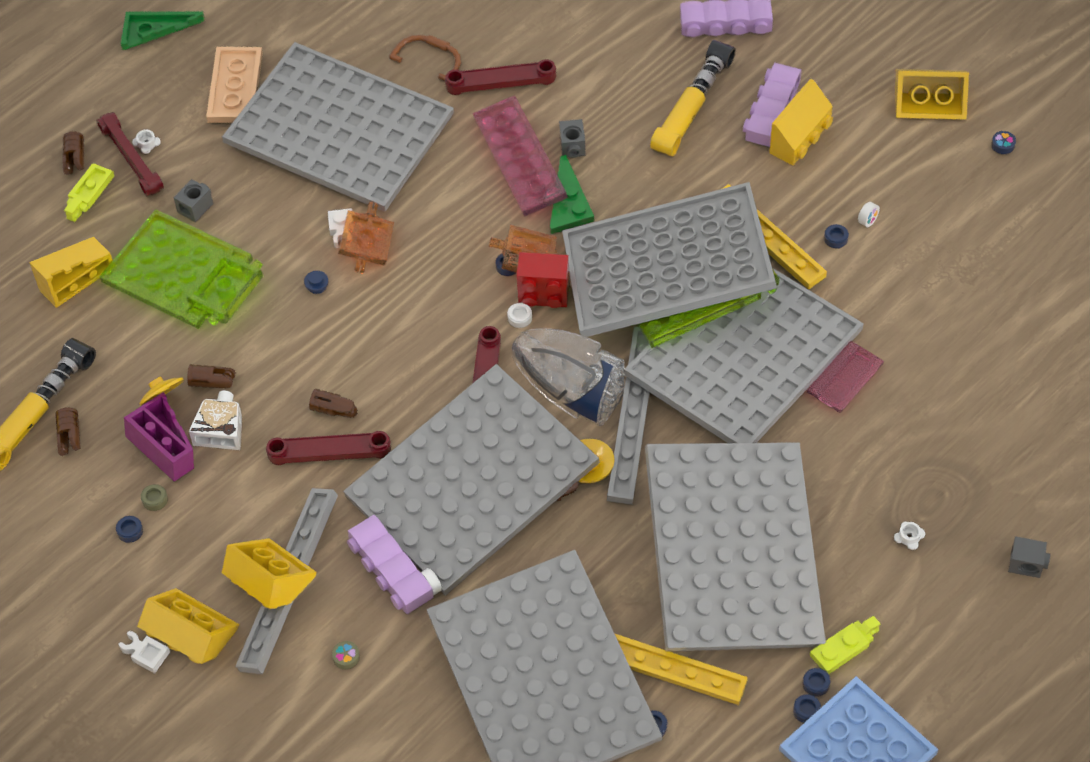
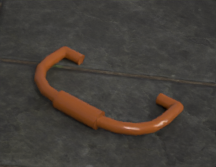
M431 35L409 36L398 43L389 55L390 59L401 63L402 57L397 56L401 48L407 43L421 40L444 51H450L455 57V65L452 70H459L461 65V57L458 51L450 46V43ZM440 73L438 78L445 81L446 75Z

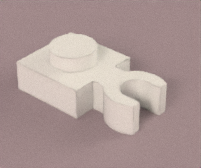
M352 209L328 211L330 236L334 235L335 248H339L341 240H346L348 247H351L352 238L350 233H354Z
M128 631V638L133 642L130 645L120 642L119 647L121 651L125 654H132L133 662L155 673L169 655V648L148 636L143 641H140L136 633Z

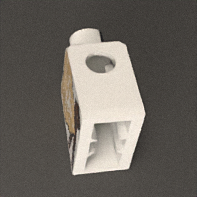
M220 391L217 400H203L189 430L193 446L240 450L242 414L239 403L233 402L234 395L231 392Z

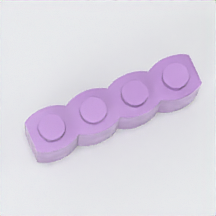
M710 0L704 3L698 1L681 3L680 21L682 35L696 37L703 34L719 36L726 33L741 35L748 32L756 34L771 32L773 24L771 0H729L726 2Z
M774 63L772 69H767L764 80L766 83L760 86L757 95L758 101L753 102L750 115L752 116L750 119L745 120L743 132L746 133V141L770 147L772 122L796 94L801 79V69L779 63Z
M375 515L348 530V546L354 554L359 553L363 557L361 561L368 572L373 571L378 576L376 581L383 591L388 590L392 595L390 599L396 609L400 610L402 608L406 614H409L434 598L432 587L417 570L410 558L402 551L396 540L387 532L384 525Z

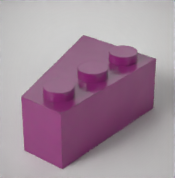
M164 392L124 417L125 437L173 481L194 469L193 448L182 426L179 425L173 409L170 408Z

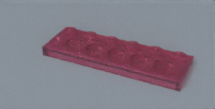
M515 95L472 113L524 217L568 198L561 181Z

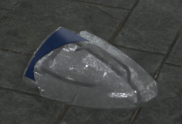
M548 328L523 331L512 344V358L523 375L547 399L572 417L577 419L581 416L602 426L623 397L624 360L605 350H601L598 353L601 349L599 342L568 331Z

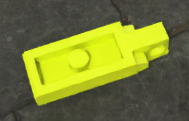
M92 163L68 194L67 207L64 209L66 218L75 222L81 216L82 211L87 212L114 178V172Z
M874 616L865 620L862 624L859 621L851 623L826 640L825 644H820L811 650L810 657L821 669L830 674L867 649L874 639L872 635L879 631L881 623Z

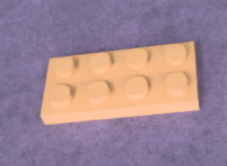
M216 47L206 115L208 123H233L257 92L263 54L262 47Z

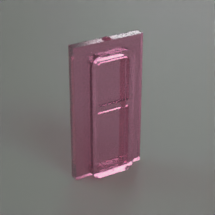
M850 341L807 389V393L841 413L883 365L884 361L853 341Z

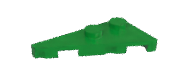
M126 12L121 48L122 50H127L202 23L205 19L204 12Z
M566 155L560 156L550 222L551 235L594 222V214Z

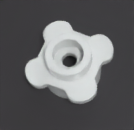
M142 130L136 135L132 143L133 146L139 147L142 153L147 154L155 146H159L161 141L160 138L154 136L152 131Z
M903 522L899 533L894 535V540L897 543L907 545L910 550H915L918 548L920 539L925 537V531L916 523Z

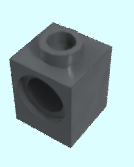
M583 120L559 121L562 156L566 155L572 158L586 156Z
M193 179L174 197L177 212L195 223L213 205L210 188L206 184L198 183Z
M1015 536L1008 572L1040 578L1043 568L1048 569L1050 553H1046L1047 542Z

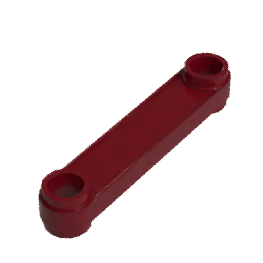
M549 59L535 63L464 71L454 69L446 74L445 87L451 95H460L463 92L533 84L550 85L555 81L557 72L554 62Z
M114 112L106 113L96 119L101 133L104 136L109 135L139 178L138 182L143 193L148 197L164 189L163 182L157 172L151 173L121 130L122 127Z
M486 326L479 333L472 384L499 363L501 336L498 329L493 326Z
M383 431L285 439L276 437L269 440L266 446L267 457L274 465L359 458L382 459L391 451L390 437Z

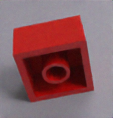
M519 252L517 268L518 303L526 304L529 307L567 308L570 284L569 255Z

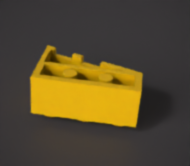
M94 237L29 262L39 291L56 308L115 268L111 253Z

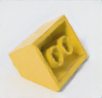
M896 69V118L967 119L969 72L957 70Z
M809 79L772 122L769 153L792 166L799 159L805 157L810 145L818 141L821 132L824 129H828L833 121L831 116L833 106L814 80Z
M270 538L227 545L222 574L228 577L232 583L244 589L248 595L260 601L266 608L276 609L278 606L289 605L316 577V571Z
M175 588L147 598L137 627L144 630L149 637L163 641L170 649L180 651L189 656L188 658L192 662L203 664L218 656L238 630L240 624Z

